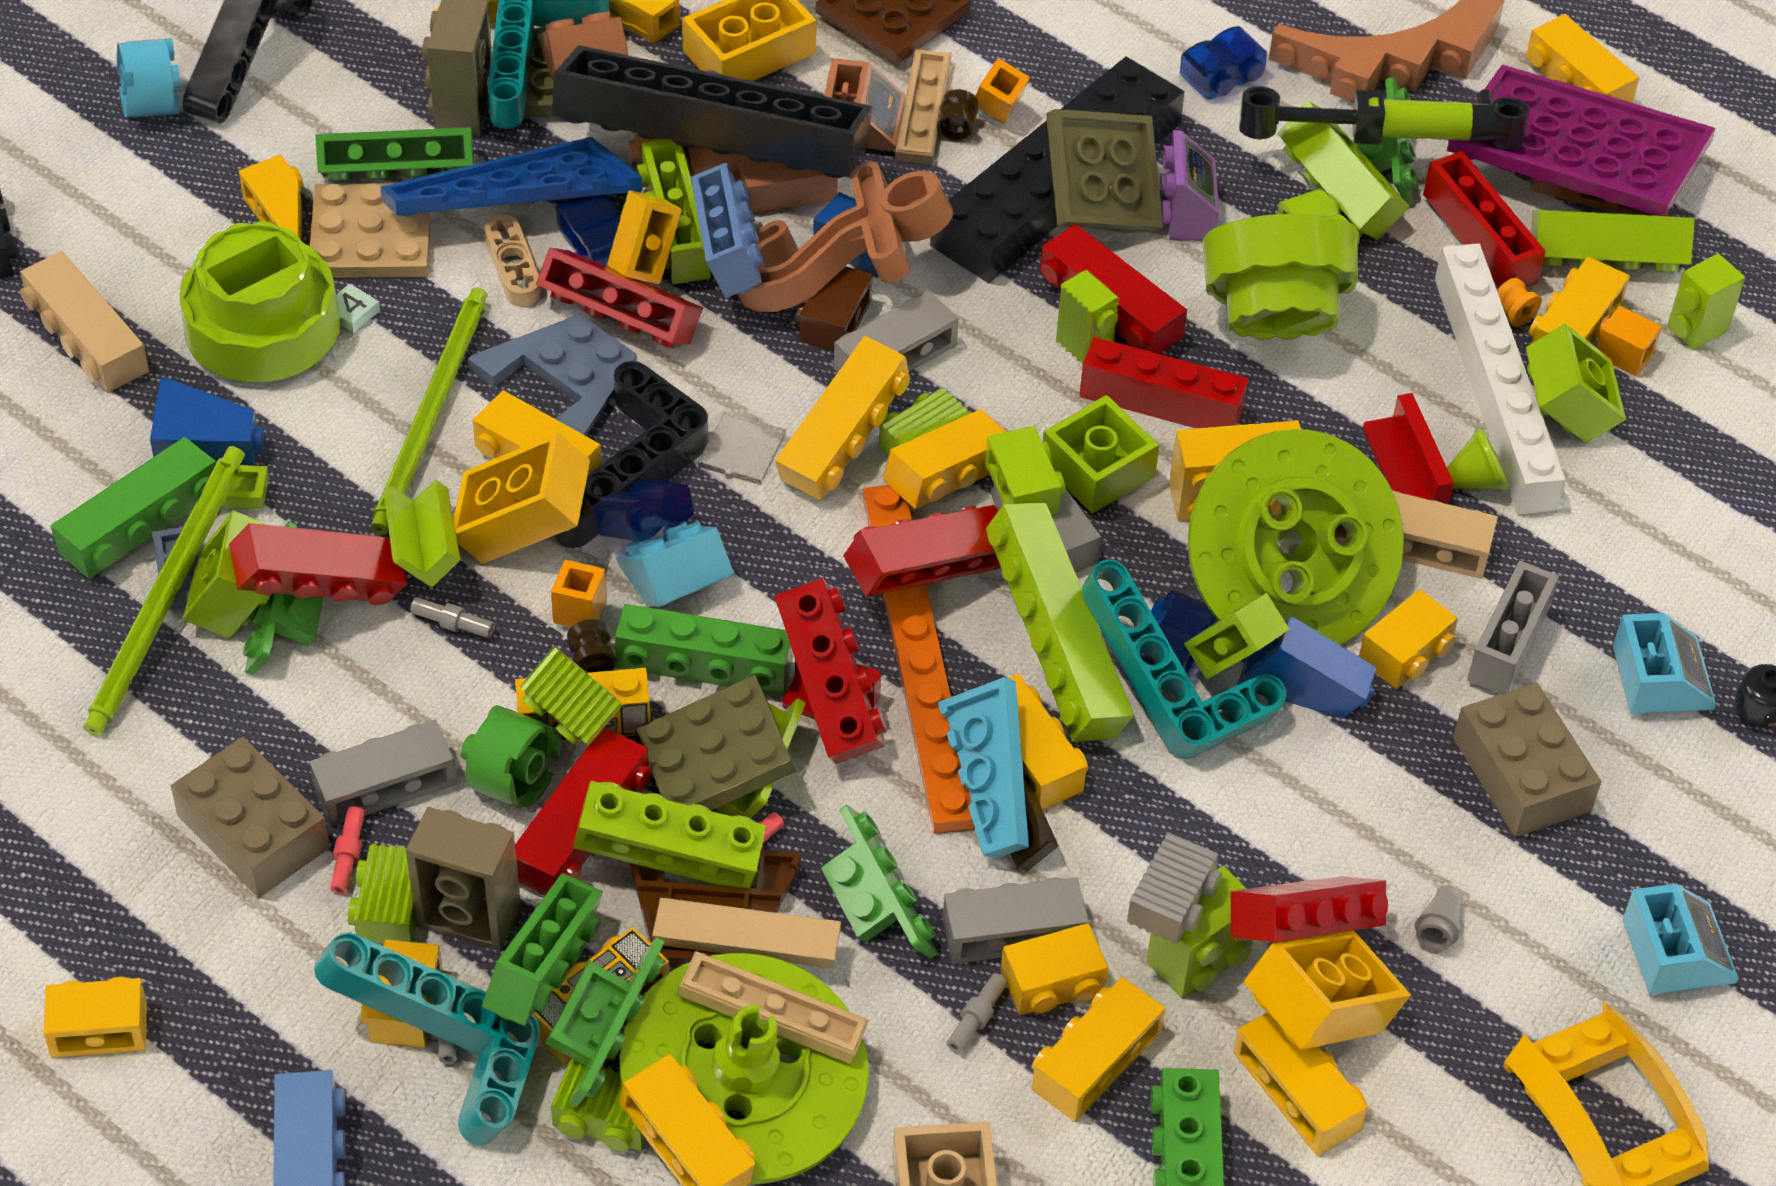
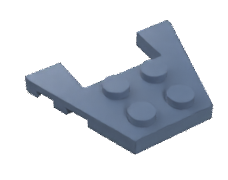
M578 314L476 353L468 358L469 370L492 387L497 386L522 366L528 367L576 402L555 419L587 436L592 427L597 426L603 418V410L611 398L615 399V369L624 362L637 361V354L586 317Z

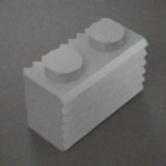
M1168 832L1157 853H1155L1153 860H1151L1150 865L1147 867L1146 873H1144L1138 887H1136L1134 894L1131 896L1127 922L1130 925H1136L1139 929L1144 928L1147 933L1153 932L1155 936H1161L1164 940H1170L1173 944L1179 942L1185 929L1193 932L1203 912V906L1199 905L1204 895L1210 898L1214 895L1221 880L1222 872L1216 870L1219 854Z

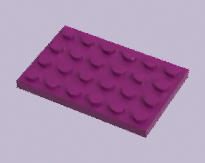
M1502 64L1485 89L1491 91L1493 102L1501 97H1514L1528 104L1530 111L1524 144L1515 150H1501L1484 141L1448 140L1447 151L1452 153L1463 151L1470 160L1475 159L1494 165L1501 170H1511L1530 176L1537 181L1563 186L1576 193H1585L1602 198L1612 204H1621L1641 210L1647 215L1667 216L1712 143L1716 128Z

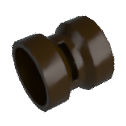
M953 89L943 96L937 130L944 139L951 142H964L973 136L976 123L975 118L979 107L978 99L974 94L967 90Z
M589 619L576 623L567 632L569 649L574 653L572 659L579 667L587 673L613 671L617 665L614 649L609 645L611 636L605 622Z

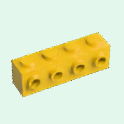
M864 335L775 459L780 480L819 501H822L829 490H834L839 485L843 477V470L851 458L856 459L861 454L866 443V437L873 427H879L885 420L888 406L896 395L901 396L907 389L910 375L906 356Z

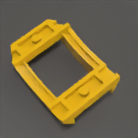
M1603 1001L1602 1014L1534 1043L1524 1034L1504 1061V1069L1509 1074L1514 1072L1524 1083L1526 1094L1537 1105L1559 1135L1582 1176L1583 1186H1676L1709 1171L1706 1130L1678 1079L1650 1042L1619 1010ZM1628 1055L1654 1087L1678 1129L1611 1158L1594 1124L1579 1099L1567 1084V1081Z

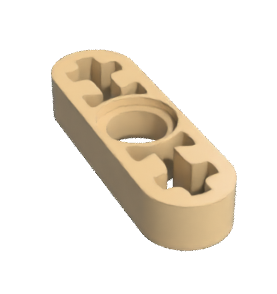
M494 215L485 223V239L505 296L512 305L518 307L531 306L540 299L541 287L536 285L539 274L520 224L511 215ZM500 232H504L508 236L509 241L503 242ZM509 256H518L523 259L520 263L513 265L503 262V259ZM523 278L526 289H521L517 285V279Z

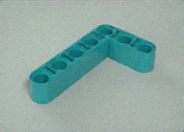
M609 0L498 1L488 82L490 119L495 126L505 129L514 128L522 123L524 119L534 26H545L551 24V22L573 18L574 25L583 24L582 18L588 15L609 12Z
M1103 560L1094 567L1082 586V596L1165 745L1173 755L1184 759L1195 757L1264 724L1284 704L1287 693L1286 688L1279 678L1270 674L1258 675L1202 702L1124 565L1116 560ZM1101 579L1109 582L1113 591L1102 588L1098 580ZM1119 616L1129 618L1134 628L1123 625ZM1140 653L1150 655L1154 659L1155 665L1145 663L1141 659ZM1161 690L1171 692L1175 696L1176 703L1166 700L1162 696ZM1254 693L1263 695L1267 699L1269 706L1259 703ZM1218 710L1228 712L1233 719V723L1223 720ZM1182 727L1192 729L1196 733L1197 740L1188 738L1183 733Z
M346 932L335 936L315 961L314 972L320 984L334 992L479 1055L459 1114L458 1128L464 1139L471 1144L481 1146L493 1141L511 1123L515 1116L540 1036V1026L535 1016L532 1015L525 1026L514 1021L505 1020L498 1014L482 1007L486 992L357 934ZM336 956L345 960L348 966L339 963ZM379 975L385 977L391 986L382 982ZM422 994L429 997L433 1004H430L427 1001H425V999L422 997ZM464 1013L470 1015L475 1020V1023L468 1020ZM507 1032L513 1034L514 1037L517 1039V1042L512 1040L507 1034ZM494 1071L501 1074L505 1082L498 1079L494 1074ZM480 1111L488 1114L492 1123L485 1120Z

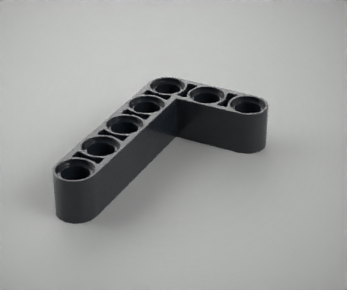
M224 0L186 87L182 102L184 112L220 124L223 123L232 110L274 10L298 18H304L308 14L313 0Z
M628 361L620 364L614 371V392L616 407L646 431L587 475L578 526L555 535L559 544L566 548H579L589 543L697 459L708 448L707 411L643 363Z

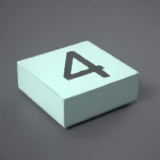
M348 284L336 294L340 312V326L353 334L380 312L378 300L351 284Z

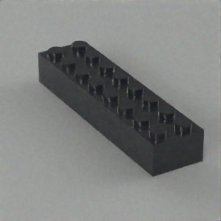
M578 45L555 71L551 115L564 117V120L570 123L588 122L600 125L602 129L607 131L626 130L635 132L638 136L645 139H656L659 137L673 140L675 144L683 147L697 145L711 148L717 154L728 155L735 153L748 156L750 160L755 162L773 161L783 163L786 167L793 170L811 169L821 171L827 177L842 178L850 177L867 150L873 106Z
M1125 56L1063 106L1061 110L1152 116L1156 145L1181 124L1185 91ZM1047 120L948 199L953 209L952 218L946 227L930 237V246L988 284L1058 227Z

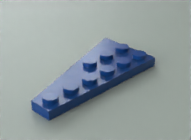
M591 136L382 186L380 189L382 202L396 215L411 216L425 212L517 203L533 204L547 200L628 193L629 190L639 192L643 191L642 177Z

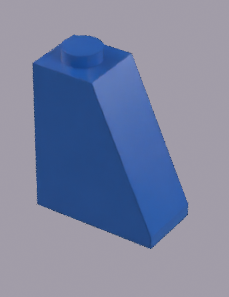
M160 378L150 435L153 457L183 437H186L216 462L219 458H223L229 446H234L241 449L245 454L241 465L255 466L256 453L263 452L264 429L263 427H257L254 410L175 380Z
M1290 616L1285 620L1290 630L1246 657L1237 683L1239 685L1262 674L1274 675L1282 681L1286 688L1285 702L1345 718L1357 707H1365L1372 698L1375 687L1371 684L1377 667Z

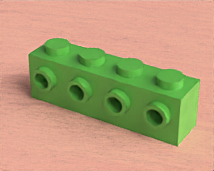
M471 127L315 134L318 173H328V181L351 180V172L366 171L367 179L390 178L389 170H405V177L428 176V168H443V172L474 165L473 133Z
M183 437L51 524L58 553L88 579H91L152 538V532L165 529L192 511L216 465V461L186 437Z
M624 604L615 634L616 668L618 669L646 668V673L727 687L756 675L764 693L782 696L785 694L793 663V651L786 630Z
M562 873L497 961L482 1007L498 1014L505 1020L514 1021L523 1026L526 1025L535 1010L542 1013L552 996L554 988L559 989L570 965L575 966L578 962L585 943L592 942L601 922V918L595 916L603 891Z
M1162 1068L1160 1085L1151 1087L1150 1097L1151 1114H1159V1127H1153L1152 1156H1160L1161 1169H1154L1153 1186H1224L1219 1070Z

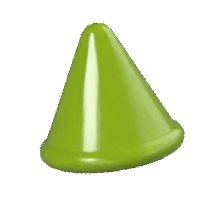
M1482 428L1475 429L1473 436L1447 466L1454 482L1453 489H1485L1505 492L1509 489V483L1484 430Z

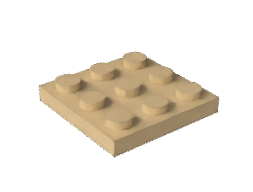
M394 183L315 184L310 247L328 264L333 278L428 277L431 212L417 213L411 216L396 215L382 202L380 189L382 186Z

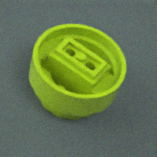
M1275 214L1250 217L1218 226L1209 231L1202 240L1206 292L1220 303L1227 304L1229 331H1234L1239 337L1250 335L1262 341L1274 337L1293 340L1302 335L1318 336L1325 330H1333L1339 322V294L1351 293L1358 283V231L1349 222L1338 218L1313 214Z
M262 221L253 224L236 223L223 232H217L199 250L195 262L190 270L185 273L181 281L180 306L187 347L193 357L203 367L221 377L241 382L261 383L295 376L318 363L330 351L338 337L341 320L331 269L313 248L304 244L288 228L278 227L273 223Z

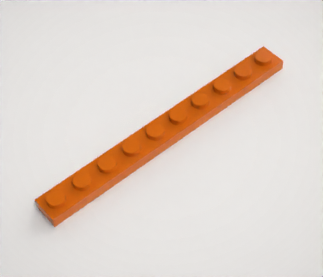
M889 485L863 488V502L868 526L879 528L893 525L902 519L912 521L908 502ZM926 584L883 593L933 834L975 829L968 807L972 802L967 787L962 786L958 770L962 768L956 750L951 749L947 733L951 731L948 719L941 715L938 702L950 698L951 695Z

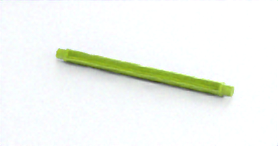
M473 288L469 296L463 300L460 313L384 490L391 485L404 495L408 491L481 315L485 312V302L488 294L484 289ZM382 492L379 502L373 510L374 518L370 525L372 532L381 536L386 535L389 531L384 494Z
M229 446L223 458L217 460L198 502H196L96 697L88 709L89 716L83 726L88 733L101 736L107 723L113 721L132 678L136 675L174 601L178 589H180L218 515L221 505L224 504L237 476L241 472L240 465L245 457L241 449Z

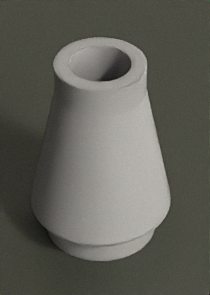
M1449 885L1439 887L1434 898L1415 922L1416 937L1425 948L1433 951H1444L1458 940L1463 895L1457 888Z

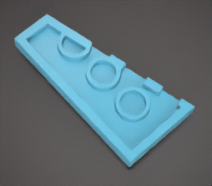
M1003 677L938 702L940 713L942 716L947 717L951 731L947 733L951 749L957 751L962 766L958 770L962 786L967 787L972 802L968 807L982 854L993 859L1029 847L1016 681Z

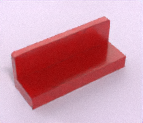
M1413 393L1397 395L1393 417L1366 421L1362 428L1380 471L1392 491L1449 505L1454 482Z

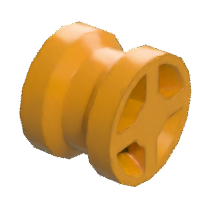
M1517 277L1506 281L1497 290L1504 312L1507 315V320L1516 328L1528 323L1538 312L1542 303L1541 297L1533 291L1528 292L1525 283Z

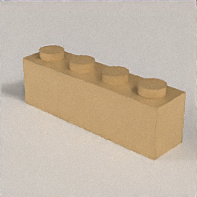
M63 251L20 271L24 288L20 289V294L24 303L31 311L36 309L40 313L41 320L50 334L57 333L66 353L71 358L76 356L79 359L85 375L91 382L97 381L109 393L149 372L144 344Z
M1393 491L1403 524L1404 547L1402 560L1483 579L1498 516ZM1342 524L1336 527L1334 536L1339 545H1342L1346 539V530Z

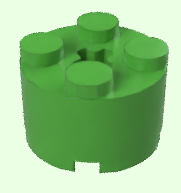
M495 705L489 711L487 718L475 735L470 734L465 739L461 748V757L467 760L466 779L468 787L518 808V805L526 808L532 806L544 794L554 775L547 770L551 758L559 759L561 745L558 731L531 717Z

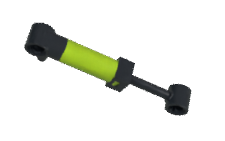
M1254 86L1243 92L1239 130L1246 137L1260 140L1270 138L1276 134L1279 121L1352 124L1354 144L1381 145L1382 137L1484 141L1501 150H1515L1524 144L1530 108L1526 102L1514 97H1501L1493 102L1492 93L1487 89L1478 92V103L1384 99L1383 91L1356 90L1354 109L1280 106V95L1274 89Z

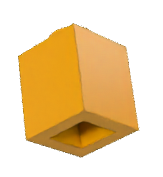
M997 58L977 90L975 97L978 99V109L1005 124L1023 97L1030 77Z
M1619 306L1610 318L1603 317L1597 326L1594 338L1598 339L1596 348L1609 357L1614 366L1637 376L1654 354L1662 326Z
M564 559L551 589L553 623L572 627L584 620H599L607 601L605 569Z

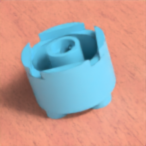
M172 38L117 43V74H120L121 86L119 87L124 116L137 118L180 114L178 92H173V88H180V72L178 65H171L170 61H174Z

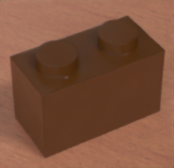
M845 266L816 295L809 298L807 302L800 303L795 316V323L800 325L799 341L834 352V342L839 340L844 334L857 330L872 302L873 274Z

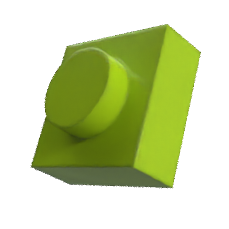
M240 465L241 472L237 476L222 507L264 509L269 481L268 467Z

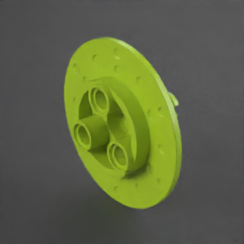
M1291 429L1263 434L1250 439L1227 454L1215 466L1202 485L1193 506L1188 529V553L1192 575L1203 601L1218 621L1267 593L1284 621L1292 616L1339 645L1364 630L1383 609L1396 585L1403 558L1404 535L1400 510L1394 493L1381 471L1366 455L1348 442L1335 436L1312 430ZM1276 498L1281 505V513L1273 519L1269 514V504L1272 499ZM1339 524H1342L1346 530V539L1341 546L1334 537L1336 527ZM1279 539H1281V545H1280V547H1279V545H1278V540H1279ZM1286 571L1291 574L1293 579V585L1287 593L1283 591L1280 584L1281 577Z
M727 953L710 956L850 1012L843 1001L821 980L791 963L773 957L749 953ZM690 962L671 971L657 981L645 993V1000L632 1022L628 1020L624 1034L626 1038L620 1048L619 1057L621 1088L623 1082L668 1054H671L679 1066L685 1065L691 1070L698 1083V1090L706 1101H713L718 1105L725 1116L726 1126L736 1139L742 1138L751 1148L755 1158V1168L750 1184L777 1182L804 1173L832 1155L845 1141L859 1118L868 1087V1057L863 1038L851 1065L778 1036V1026L775 1017H770L767 1019V1022L759 1017L761 1006H746L739 1010L734 1017L678 996L679 986ZM702 1040L709 1041L715 1045V1048L704 1049L696 1042ZM780 1055H788L795 1062L784 1063L780 1061ZM736 1110L744 1114L746 1118L735 1120L730 1118L726 1112Z

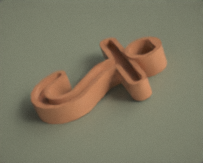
M862 163L850 175L857 206L833 217L800 249L787 224L782 220L772 221L757 229L756 233L760 242L757 244V247L764 261V265L759 267L762 283L745 293H737L743 305L756 312H777L794 307L816 295L850 261L867 251L882 282L893 283L901 280L910 269L903 241L917 242L928 239L946 227L952 218L953 209L935 173L929 171H914L904 174L888 185L877 163Z

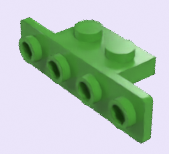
M1394 77L1386 79L1387 99L1411 100L1405 87L1400 88ZM1382 137L1381 145L1356 144L1379 172L1392 168L1393 183L1401 197L1408 205L1415 204L1414 189L1418 188V180L1412 168V162L1416 161V154L1410 138Z
M288 521L284 527L296 528L297 524ZM273 593L265 605L259 604L255 608L251 622L254 623L253 632L248 636L243 648V655L247 657L244 672L253 676L269 658L274 633L309 646L316 638L324 597L297 598L292 594Z
M846 804L839 811L856 843L829 861L821 869L857 938L866 943L898 920L913 948L932 959L938 955V951L932 942V939L936 937L935 932L929 922L915 911L912 904L917 901L910 887L902 879L899 880L895 874L894 869L898 867V864L891 852L884 845L880 846L875 837L879 833L876 823L867 812L858 813Z
M658 937L654 939L642 955L629 982L590 960L580 974L545 1042L547 1045L586 1066L567 1103L568 1105L576 1108L585 1096L593 1099L602 1086L607 1074L600 1071L606 1057L613 1060L626 1038L625 1034L619 1032L625 1019L631 1022L634 1020L645 1000V997L639 994L644 982L646 981L651 984L664 963V959L659 957L658 954L665 941Z

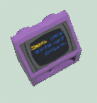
M1173 130L1171 146H1164L1163 167L1168 169V173H1161L1160 196H1167V201H1162V223L1168 224L1169 240H1203V237L1209 231L1217 227L1219 218L1215 158L1181 130Z

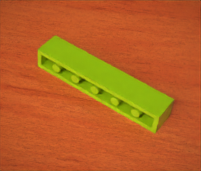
M1046 503L1003 504L986 527L988 540L994 548L1002 568L1003 577L1007 581L1016 602L1017 612L1022 617L1030 637L1031 646L1042 666L1046 683L1053 693L1060 711L1061 720L1066 725L1072 742L1115 739L1135 714L1096 621L1083 599L1081 585Z

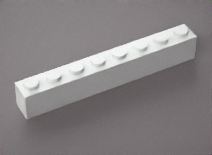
M1480 243L1442 247L1435 282L1494 451L1509 483L1508 491L1517 516L1555 512L1559 505L1565 477Z

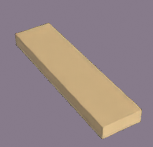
M915 49L895 150V161L932 166L938 137L937 124L941 113L942 99L946 94L952 53Z
M660 897L652 942L658 937L665 941L663 946L721 954H758L777 958L788 963L834 969L841 921Z
M697 951L694 953L677 993L678 996L734 1017L739 1010L746 1006H761L759 1017L767 1022V1019L774 1016L778 1026V1036L851 1065L869 1022L866 1018Z

